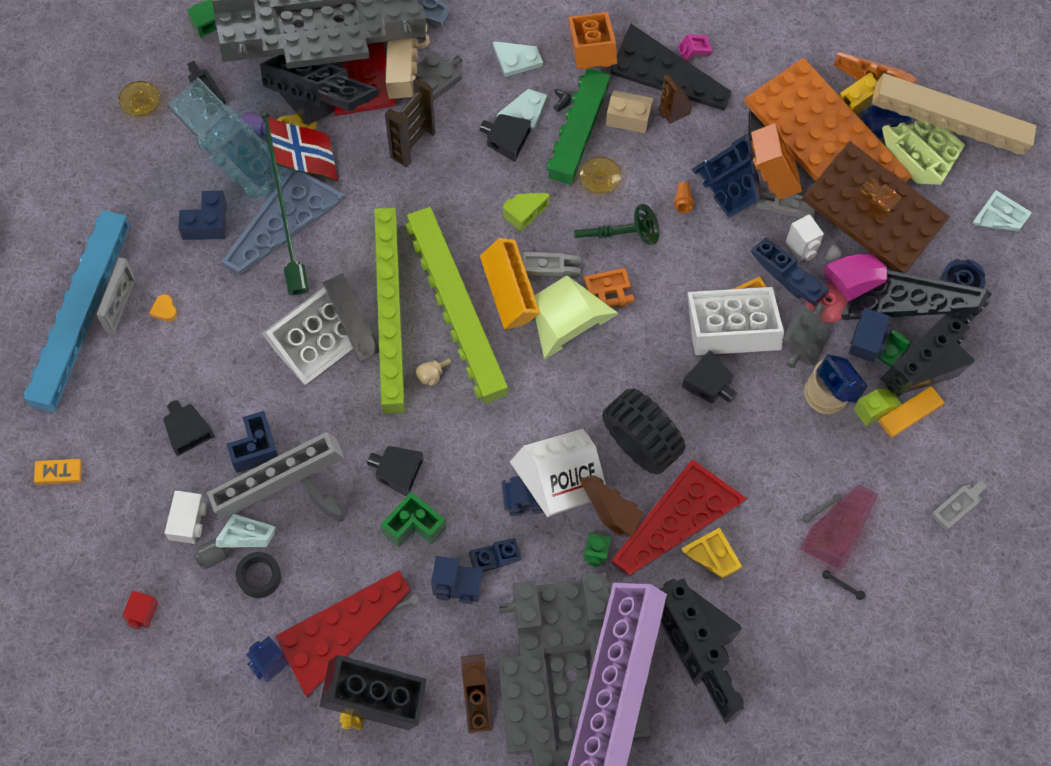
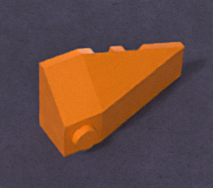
M841 52L837 54L834 62L835 67L857 80L871 72L876 81L885 73L914 84L918 82V79L912 74L906 73L901 69Z

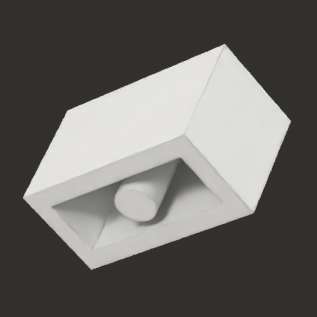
M809 214L791 224L785 243L799 262L805 259L809 261L817 255L824 233Z
M175 490L165 529V535L168 540L195 544L196 538L201 536L202 524H200L201 517L205 516L207 512V503L202 494Z

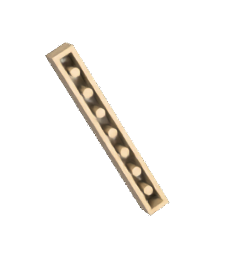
M885 73L875 84L872 104L882 109H888L900 115L915 118L920 122H926L938 128L974 138L977 141L1012 151L1015 154L1025 155L1033 147L1036 125Z

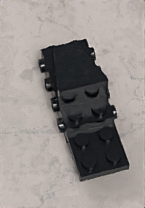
M283 54L260 64L263 87L279 92L305 124L308 125L334 112L336 106L345 111H353L356 107L368 103L379 96L378 88L348 78V71L346 69L329 63L287 69L285 55Z
M986 301L984 303L981 311L989 304V302ZM980 312L960 313L959 315L946 314L880 378L886 384L887 389L900 397L904 393L956 378L963 373L975 359L960 344L967 338L965 333L970 329L968 324Z
M684 578L678 581L671 579L663 584L664 587L659 589L667 594L660 622L694 686L703 682L724 723L727 724L733 721L744 709V701L740 693L734 690L730 674L723 669L729 662V655L724 646L735 639L742 630V627L692 590Z

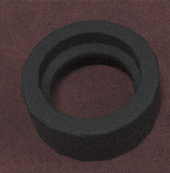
M254 552L243 557L238 563L235 572L237 583L242 591L254 598H263L274 593L281 581L279 565L272 556L264 552ZM262 562L271 568L272 577L265 586L255 588L246 582L245 573L252 564Z

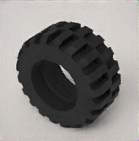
M634 388L626 389L603 410L602 420L610 435L636 464L638 463L641 468L649 473H663L684 453L686 447L684 444L685 440L681 436V432L676 428L675 423L656 402H653L649 396L644 395L640 390Z

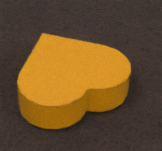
M166 294L157 297L149 312L150 316L166 322H171L177 317V311L173 306L172 298Z

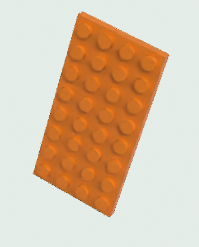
M804 57L745 97L743 101L765 127L776 124L795 160L814 181L821 176L849 141L905 183L912 178L909 171Z

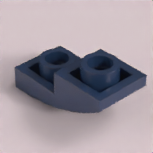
M515 538L494 542L492 546L473 549L469 552L473 568L482 569L483 572L507 566L522 559Z

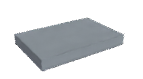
M119 258L96 314L105 332L110 334L116 331L135 282L132 270L127 260Z

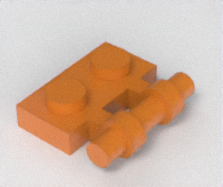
M625 268L584 276L586 290L609 307L619 306L621 308L629 303H634L633 294L626 296L624 294V291L631 288ZM616 293V298L606 300L605 295Z

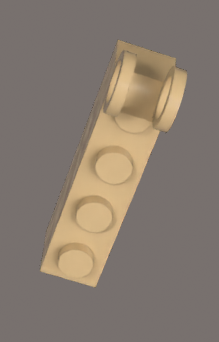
M427 34L425 37H422L426 39L425 42L418 44L417 38L388 41L386 87L389 99L413 97V80L416 78L414 74H417V63L414 61H418L417 49L426 47L430 42Z

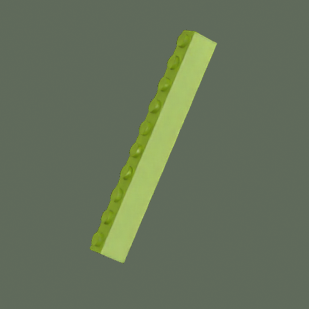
M431 207L407 214L408 223L405 224L406 231L409 236L412 235L414 238L412 244L415 252H420L422 257L419 259L423 271H428L429 276H427L429 286L431 289L435 288L437 294H434L437 305L442 306L444 312H442L445 324H450L452 328L450 335L453 342H458L460 348L457 351L461 361H466L468 367L465 370L469 380H474L476 386H473V390L477 399L481 398L483 404L508 396V386Z
M396 208L374 209L381 406L383 414L405 413Z

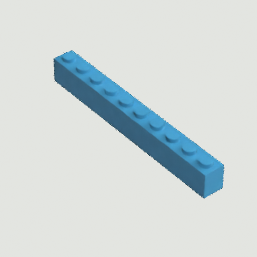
M102 210L100 216L96 218L94 231L87 239L85 253H82L80 256V265L72 275L70 289L64 294L63 306L57 311L54 327L49 330L46 347L42 348L38 366H35L33 369L31 383L25 388L24 399L29 407L55 412L129 230L130 223L126 215Z

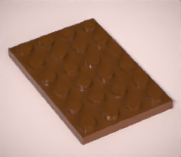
M851 141L846 144L801 199L895 272L905 274L950 217Z

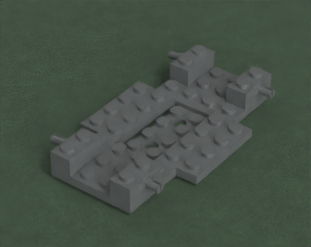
M212 0L222 62L284 54L287 69L367 59L369 58L367 44L426 36V17L422 4H418V0ZM340 4H343V5H342L341 7H339V8H332V7H330V6H332V5H340ZM322 7L321 10H314V11H312L311 9H309V8ZM303 9L301 12L298 13L290 12L291 10ZM343 18L344 21L341 23H336L334 19ZM303 23L304 26L301 28H296L294 24Z
M605 573L582 575L581 581L536 585V580L513 583L512 603L499 604L500 614L514 612L520 648V656L497 658L508 754L532 751L534 766H568L577 729L571 728L569 720L573 716L580 717L589 682L586 651H590L593 666L611 594L607 586ZM545 656H549L560 743L558 748H556ZM566 670L575 671L577 678L574 682L570 683L564 680L563 674ZM643 694L633 740L650 738L651 736L645 694ZM630 756L628 758L627 766H633L632 759H630Z

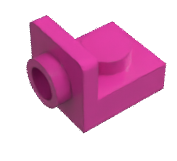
M687 34L678 45L681 57L687 62L693 55L710 56L713 52L707 35Z

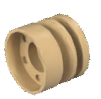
M824 358L818 362L804 386L806 402L819 413H838L844 409L858 387L859 377L857 371L848 361L842 358Z

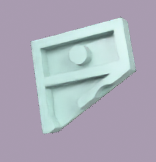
M493 42L494 51L505 77L543 66L537 46Z
M527 89L500 111L497 116L504 114L530 120L531 131H534L547 100V95Z
M996 190L972 224L1019 231L1032 212Z
M233 514L217 537L215 546L267 547L275 534L276 527Z

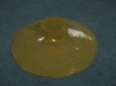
M146 81L132 82L126 85L119 94L121 109L133 117L149 115L158 107L160 102L158 89Z
M594 157L582 165L580 181L590 192L606 194L616 189L619 185L621 170L616 162L607 157ZM603 177V180H598L596 178Z

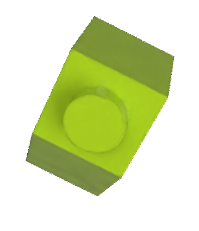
M548 193L516 194L512 199L509 198L504 203L503 218L522 232L549 206L550 195Z
M887 388L876 389L859 399L854 410L867 427L902 405V403Z

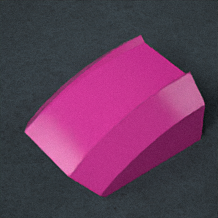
M873 254L852 255L824 266L826 279L848 301L885 283L887 280V267Z

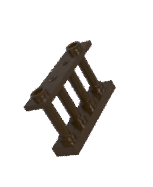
M416 78L413 80L414 95L401 111L396 112L389 108L385 113L390 158L406 168L411 163L410 149L425 132L433 136L436 133L433 89L428 83L421 82Z

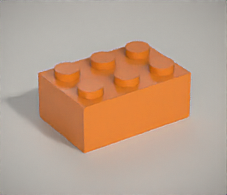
M608 12L568 17L570 41L577 69H589L597 66L608 67L617 64L616 41Z
M774 123L751 132L753 141L750 142L753 153L756 154L753 161L756 169H760L763 181H768L767 184L771 194L775 193L778 200L802 192L796 160L776 124Z

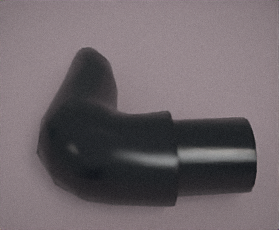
M555 89V94L561 99L558 100V103L553 108L560 112L571 102V95L568 92Z

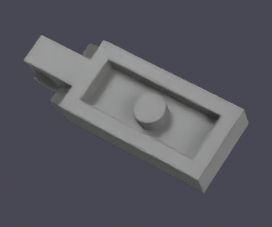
M982 480L973 487L969 484L964 485L933 511L931 516L947 532L981 502L982 497L980 494L988 486Z

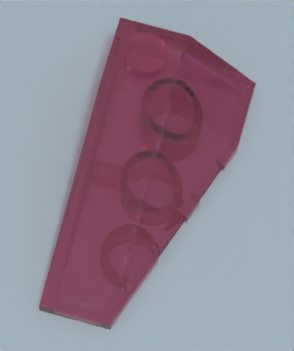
M858 484L809 530L800 550L841 571L854 548L878 494Z

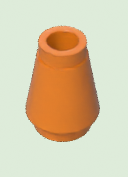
M685 181L678 183L673 204L679 213H688L694 207L690 184Z

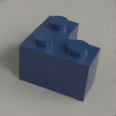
M223 190L202 191L201 209L179 210L178 229L182 240L225 239L227 202Z
M864 308L856 325L848 354L871 362L875 361L877 355L881 356L885 347V338H887L891 325L888 324L890 316Z
M264 411L242 417L248 437L227 443L229 455L236 473L258 467L278 456Z
M436 556L431 580L432 593L440 600L456 598L459 599V602L465 604H472L473 601L478 602L483 571L482 569L460 566L459 559Z

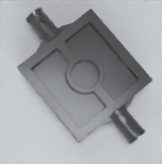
M433 52L417 64V74H414V76L419 81L426 82L433 89V101L462 80L461 74L454 69L457 64L462 62V59L456 55L447 61L436 52Z
M816 304L813 312L806 305H800L783 336L782 341L791 352L787 362L790 368H795L799 359L808 366L815 365L831 333V330L820 319L825 309L822 304Z

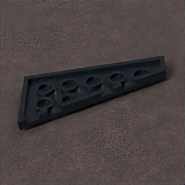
M631 23L618 51L617 64H613L610 70L612 75L661 91L664 76L668 74L683 89L690 100L725 111L732 92Z
M887 270L886 282L848 301L841 313V317L843 320L860 319L864 308L890 317L980 312L989 294L986 289Z

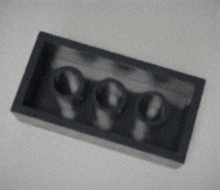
M337 655L328 662L319 707L410 730L419 725L427 679Z

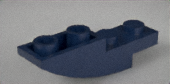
M765 237L751 250V253L765 270L796 298L803 297L815 306L829 294V287L799 267L797 259Z

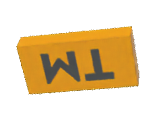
M81 459L35 461L34 483L36 485L81 483L82 461Z

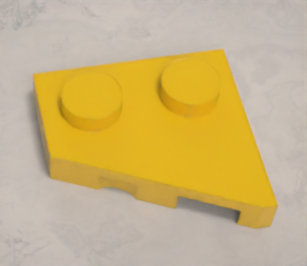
M720 527L681 548L685 555L721 579L742 569L741 563Z

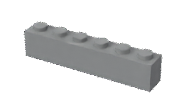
M325 432L208 491L207 494L214 513L226 518L344 459L337 438Z

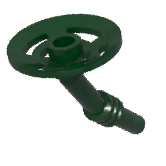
M640 204L634 212V224L574 230V238H602V236L603 238L607 236L611 238V235L637 232L645 244L654 245L659 239V224L653 210L646 204Z

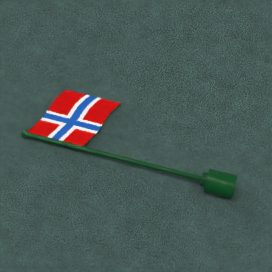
M263 113L261 118L264 119L291 260L283 269L289 295L305 294L309 291L305 265L295 261L277 165L296 172L322 176L338 182L330 138L320 131L290 125L271 118L268 113Z

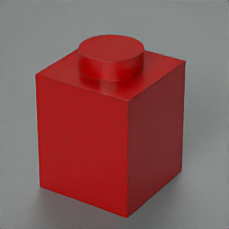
M132 590L122 615L124 620L128 622L127 626L138 630L141 627L148 628L158 601L154 596Z

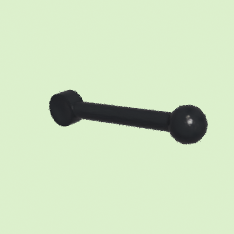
M828 570L822 572L824 579H830L855 594L858 600L865 598L864 591L855 590L832 576Z

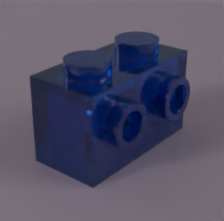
M871 106L865 109L861 118L863 123L877 138L884 137L882 128L886 125L896 127L900 123L908 125L912 122L909 116H903L897 112L882 109L879 106Z
M827 354L816 370L834 397L841 402L857 403L868 387L847 358Z
M269 636L262 642L254 643L246 654L250 660L247 665L258 680L263 677L266 682H269L289 665L284 653Z

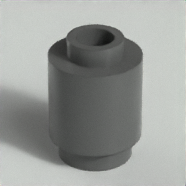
M216 539L196 548L197 554L194 556L200 567L204 565L208 569L225 560L226 556L230 555L228 547H216Z

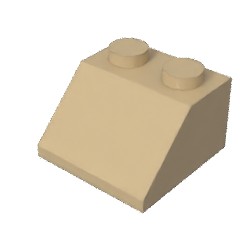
M614 90L607 111L606 126L646 134L654 98Z

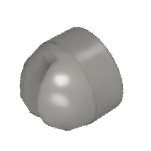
M832 244L824 259L830 262L841 259L842 250Z

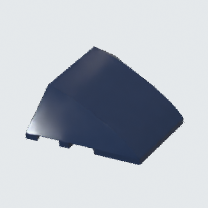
M748 134L734 141L732 146L712 159L703 161L691 169L695 174L699 173L704 179L702 184L705 188H711L715 194V201L728 217H732L759 201L760 198L759 176L753 161L754 154L750 146Z

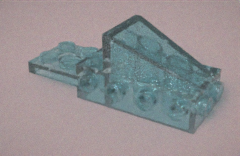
M196 78L170 101L167 107L197 137V145L200 149L210 154L208 159L210 164L226 172L234 183L238 182L243 187L242 191L247 197H252L256 200L260 196L263 199L271 191L269 187L274 182L276 183L269 144L263 141L256 131L242 120L237 111L233 110L230 106L226 107L199 78ZM277 165L281 182L285 178L284 173L288 168Z

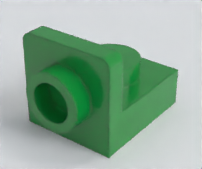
M893 330L884 342L885 347L882 355H877L876 358L891 368L907 351L910 341H908L905 335Z
M588 533L583 561H587V564L596 567L601 566V564L606 565L611 537Z

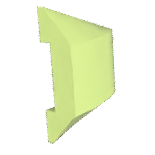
M915 121L914 124L908 125L900 123L896 127L886 125L882 128L886 148L912 175L911 179L917 184L941 185L965 146L950 130L938 128L926 122Z
M569 276L563 277L534 295L540 314L535 319L544 359L562 350L563 344L595 324L599 323V325H602L618 315L615 310Z

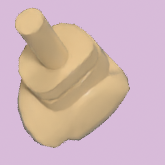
M447 359L441 363L434 360L421 364L416 369V377L422 384L434 386L439 382L442 368L452 362L450 359Z

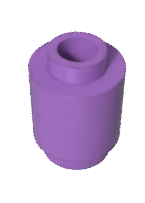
M246 112L245 115H242L240 127H242L243 132L260 136L267 135L264 119L261 118L262 115Z

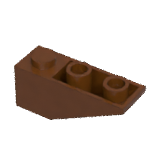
M666 74L662 85L659 113L663 119L666 118L668 123L671 124L691 114L692 102L683 89Z
M594 475L582 477L580 482L603 525L621 537L633 536L644 512L638 509L637 504L633 501L621 497V493L618 490L603 484L604 481Z
M484 654L460 656L468 733L490 731L492 726Z

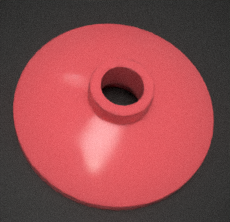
M824 284L829 287V294L818 303L825 307L820 319L824 323L837 322L842 319L841 313L848 300L834 285ZM825 298H830L832 302H827ZM806 300V306L813 312L816 305L814 306Z

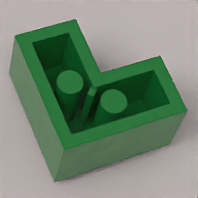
M412 492L381 523L382 533L398 547L403 544L413 531L432 544L446 529L445 519Z

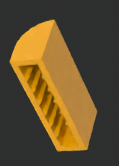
M498 238L480 255V259L503 328L512 329L529 323L540 314L516 241Z

